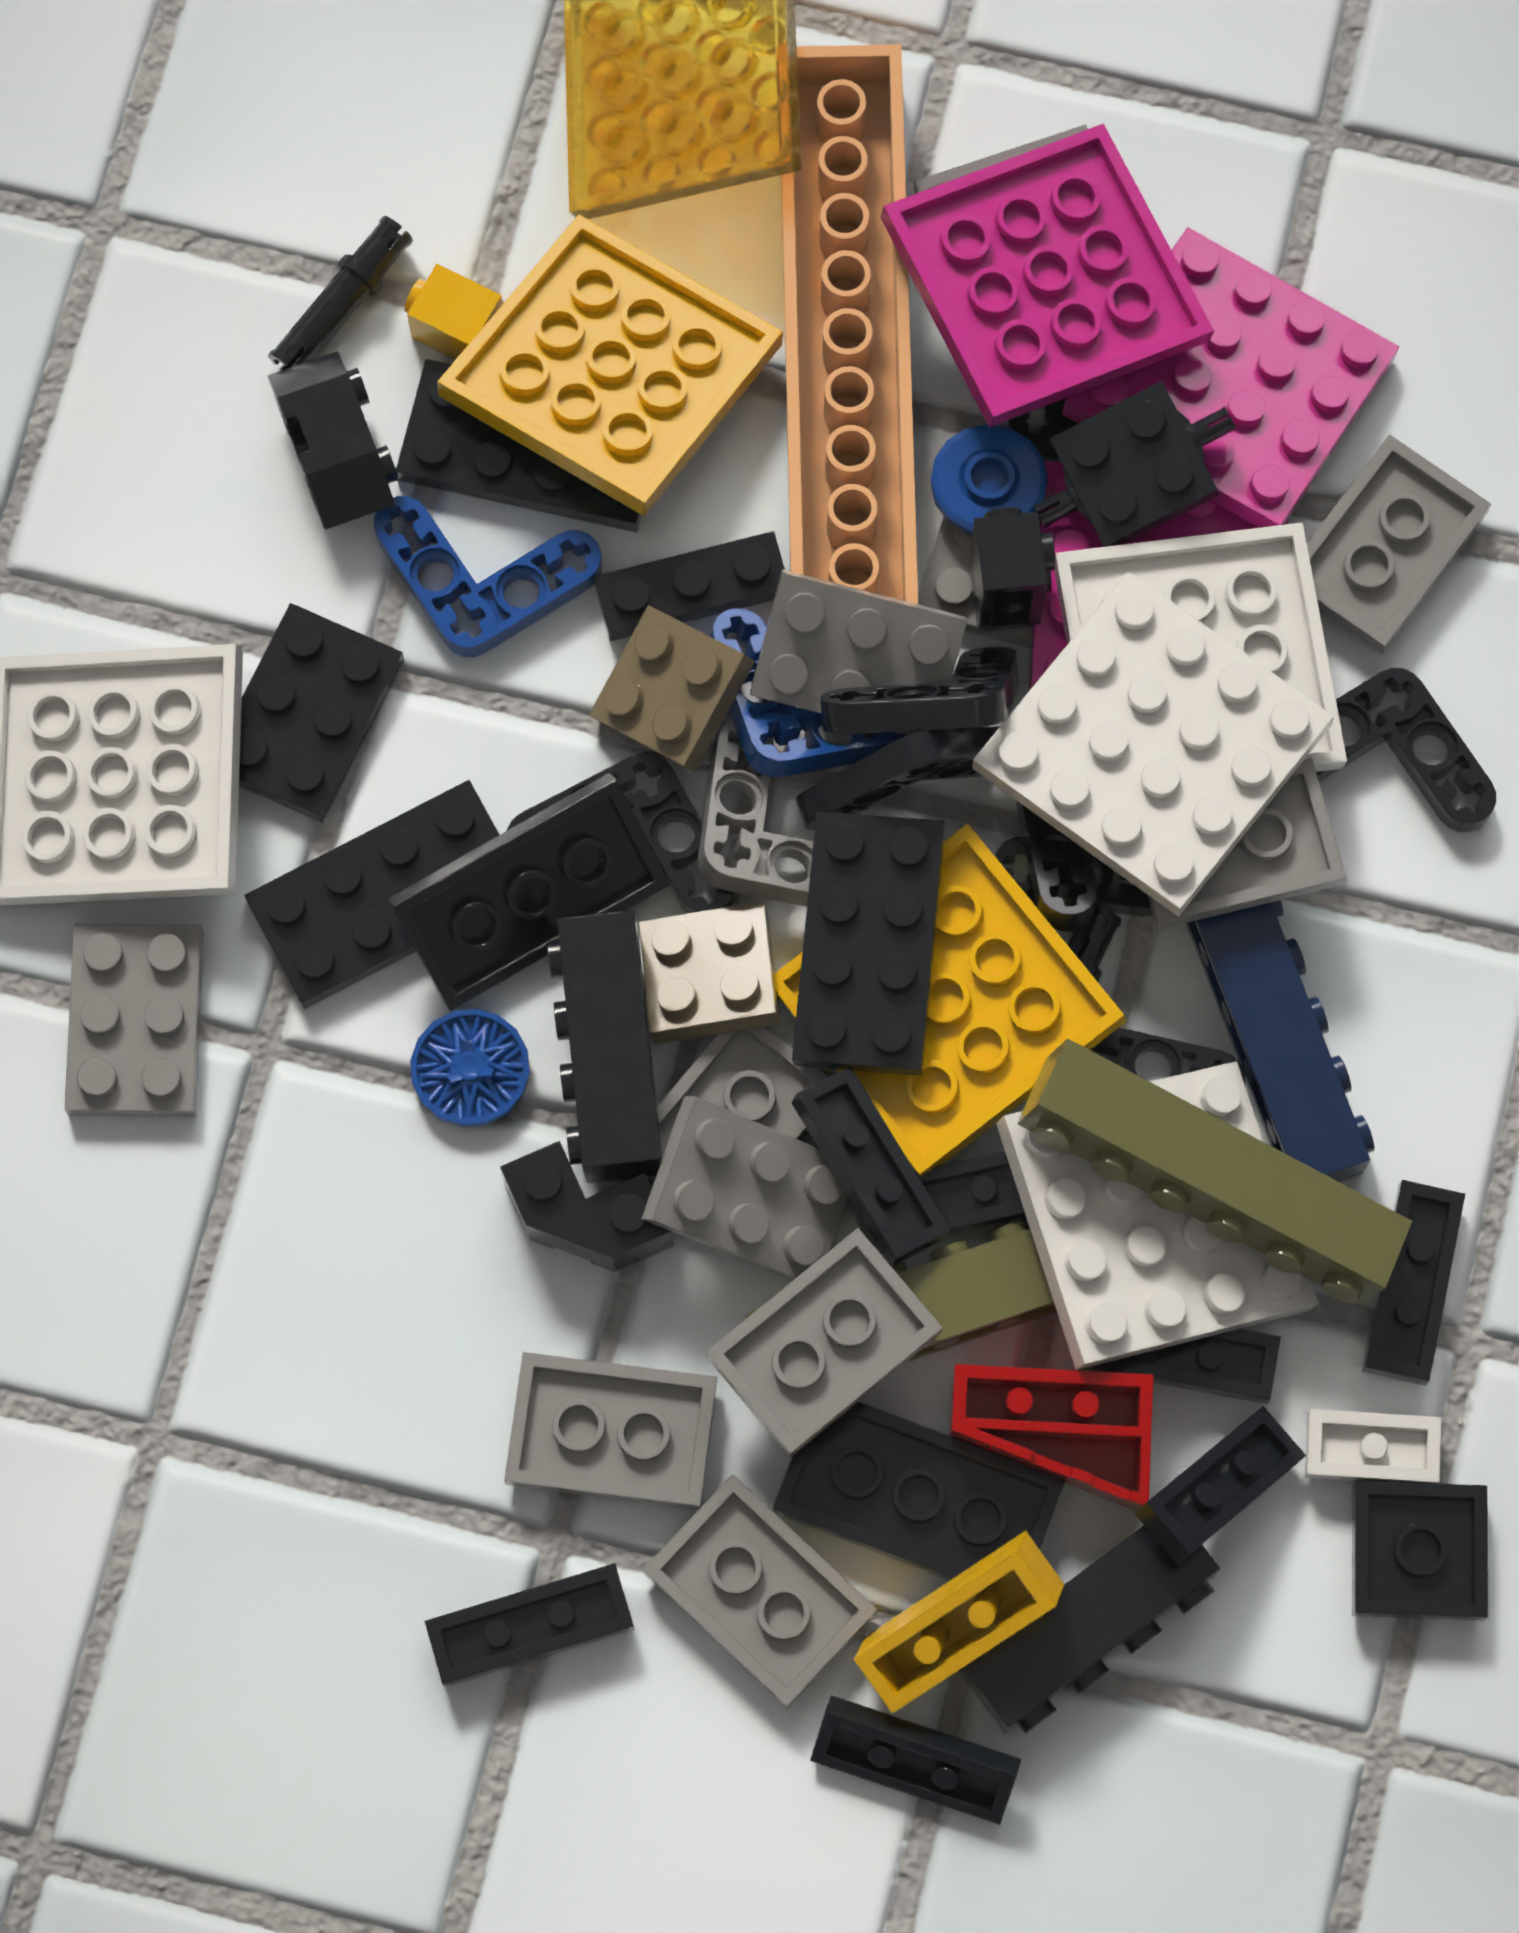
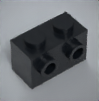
M1015 507L997 508L987 512L984 517L974 518L969 567L978 632L1034 627L1035 624H1041L1046 592H1051L1052 589L1051 571L1055 570V550L1052 533H1041L1038 512L1022 513L1021 509Z

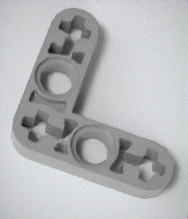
M731 717L721 726L712 748L698 853L699 871L703 878L716 888L807 907L814 841L763 831L770 777L757 772L751 767L748 760L744 770H734L739 752L735 741L739 736ZM767 737L764 745H774L773 737ZM728 789L739 790L749 797L752 803V810L743 815L731 813L723 807L720 801V794ZM728 833L738 834L733 852L734 859L738 861L735 868L725 866L724 856L720 855L728 838ZM783 857H791L798 860L806 870L807 879L799 883H790L778 876L774 862Z

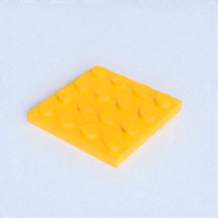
M578 215L438 380V396L642 516H645L782 346L783 331Z
M967 823L944 841L923 1074L920 1076L853 1071L911 1166L922 1178L934 1167L946 1163L996 1124L1004 1115L1009 1114L1027 1100L1046 1058L1067 1038L1091 1050L1127 1022L1123 1012ZM803 952L775 972L777 995L795 1018Z

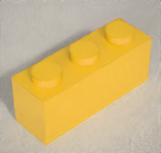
M1024 1531L865 1636L854 1657V1661L893 1714L1056 1607L1064 1583L1027 1531Z

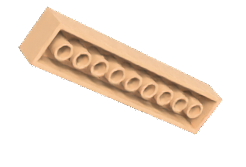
M901 44L779 47L790 571L918 604L908 270L880 218L884 205L906 198Z

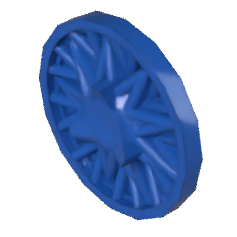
M986 424L966 428L946 441L934 459L930 484L935 505L945 519L963 532L972 535L974 518L984 517L991 510L1015 507L1021 509L1022 513L1036 512L1033 504L1044 500L1048 477L1043 457L1028 438L1011 428L996 425L989 428Z
M480 1009L452 1011L433 1021L417 1039L410 1060L412 1085L423 1106L441 1121L460 1127L485 1126L508 1115L523 1098L530 1077L528 1049L517 1029L501 1016Z

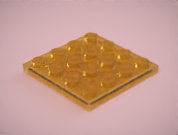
M564 0L569 213L574 217L581 215L586 219H592L802 170L795 0Z

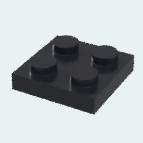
M1355 1481L1352 1484V1616L1481 1621L1487 1619V1485Z

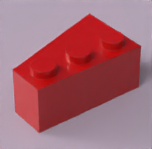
M955 1364L952 1372L949 1436L1064 1479L1068 1485L1137 1511L1149 1501L1154 1374Z

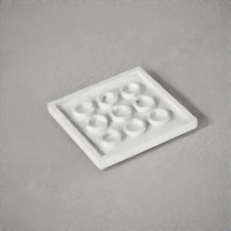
M1303 522L1055 553L1054 572L1067 644L1128 571L1334 715L1332 726L1305 760L1312 758L1316 772L1343 769L1347 762Z
M1127 571L973 759V769L1179 917L1332 726L1334 715Z
M237 644L0 657V906L235 895L243 651Z
M1237 1061L1150 1081L1264 1142ZM1023 1111L1004 1115L996 1123L1076 1370L1307 1312L1319 1305L1310 1278L1300 1273H1288L1276 1269L1266 1262L1264 1254L1242 1242H1227L1214 1236L1208 1231L1206 1223L1185 1212H1171L1157 1206L1150 1200L1149 1193L1126 1181L1115 1182L1100 1176L1092 1169L1090 1162L1069 1151H1055L1043 1146L1034 1138L1033 1132L1017 1124Z

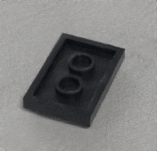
M290 603L242 696L239 786L323 823L405 660L403 652Z

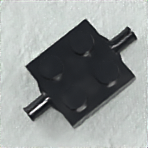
M1160 381L1049 438L1064 467V478L1067 488L1033 505L1045 528L1079 511L1094 526L1104 547L1123 545L1220 495L1206 468L1203 446L1237 429L1225 406L1191 424L1189 419L1176 409L1163 382Z

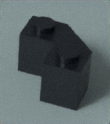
M338 351L267 375L324 530L394 506L395 503L388 484L399 480L387 445L376 448L360 406L368 404L370 401L358 368L347 371Z
M560 1140L500 1166L505 1186L530 1241L552 1249L554 1247L590 1260L592 1264L613 1272L674 1246L672 1231L642 1220L652 1190L646 1172L585 1198Z

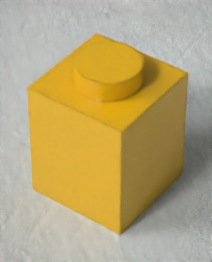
M436 263L426 281L419 279L414 284L407 297L404 311L407 313L412 339L456 360L502 306L503 301L502 295Z

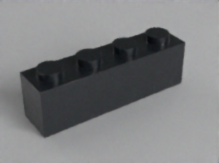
M634 910L558 918L559 940L547 941L551 978H563L565 1001L554 1002V1017L558 1041L569 1039L572 1063L560 1064L564 1103L576 1102L578 1125L566 1126L570 1165L582 1164L587 1183L630 1179L645 1172L647 1176H656L662 1161V1149Z
M1143 1525L1064 1584L1056 1607L961 1668L958 1672L1005 1734L1016 1725H1019L1026 1734L1057 1711L1050 1700L1068 1686L1072 1685L1075 1691L1080 1694L1108 1673L1110 1669L1103 1660L1124 1645L1130 1654H1133L1161 1633L1163 1630L1156 1620L1173 1607L1177 1606L1182 1614L1185 1615L1213 1594L1215 1590L1208 1581L1215 1577L1220 1567L1203 1545L1177 1565Z

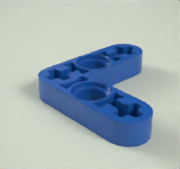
M396 496L393 498L394 506L377 511L374 516V529L381 549L446 646L453 653L462 657H476L488 652L589 590L594 585L593 576L602 573V555L598 542L588 533L580 530H568L554 536L476 584L427 509L418 500L408 496ZM401 516L406 523L416 519L412 525L415 538L421 549L414 555H412L411 546L401 533H394L390 536L393 532L391 521L394 518ZM571 550L576 556L587 553L588 555L584 558L586 569L579 573L571 566L561 570L554 575L555 584L558 588L551 591L545 574L538 567L545 564L548 574L551 575L564 565V552ZM433 562L446 564L453 571L451 583L439 591L425 589L418 581L421 570ZM526 579L538 587L539 596L531 606L516 608L505 600L504 592L513 581ZM464 591L468 592V594L461 595ZM458 598L460 599L462 609L469 619L474 621L481 617L483 618L479 622L481 633L476 637L472 638L466 631L455 634L459 630L457 616L450 604ZM444 607L441 611H437V608Z
M732 608L722 612L715 619L710 637L740 652L739 643L735 639L727 640L728 634L736 633L740 641H749L745 655L753 659L755 663L743 683L745 684L753 681L767 626L762 618L754 612L743 608ZM741 690L729 709L748 762L757 772L769 777H785L854 764L890 743L907 736L895 732L870 733L869 738L865 736L866 733L850 734L851 741L849 743L834 745L824 740L819 733L818 728L822 726L821 713L775 701L755 703L744 697ZM801 730L805 732L804 738L798 739ZM774 737L777 745H787L785 753H778L774 745H764L766 738Z

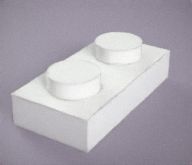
M1309 1409L1306 1426L1305 1478L1438 1484L1440 1479L1441 1417Z

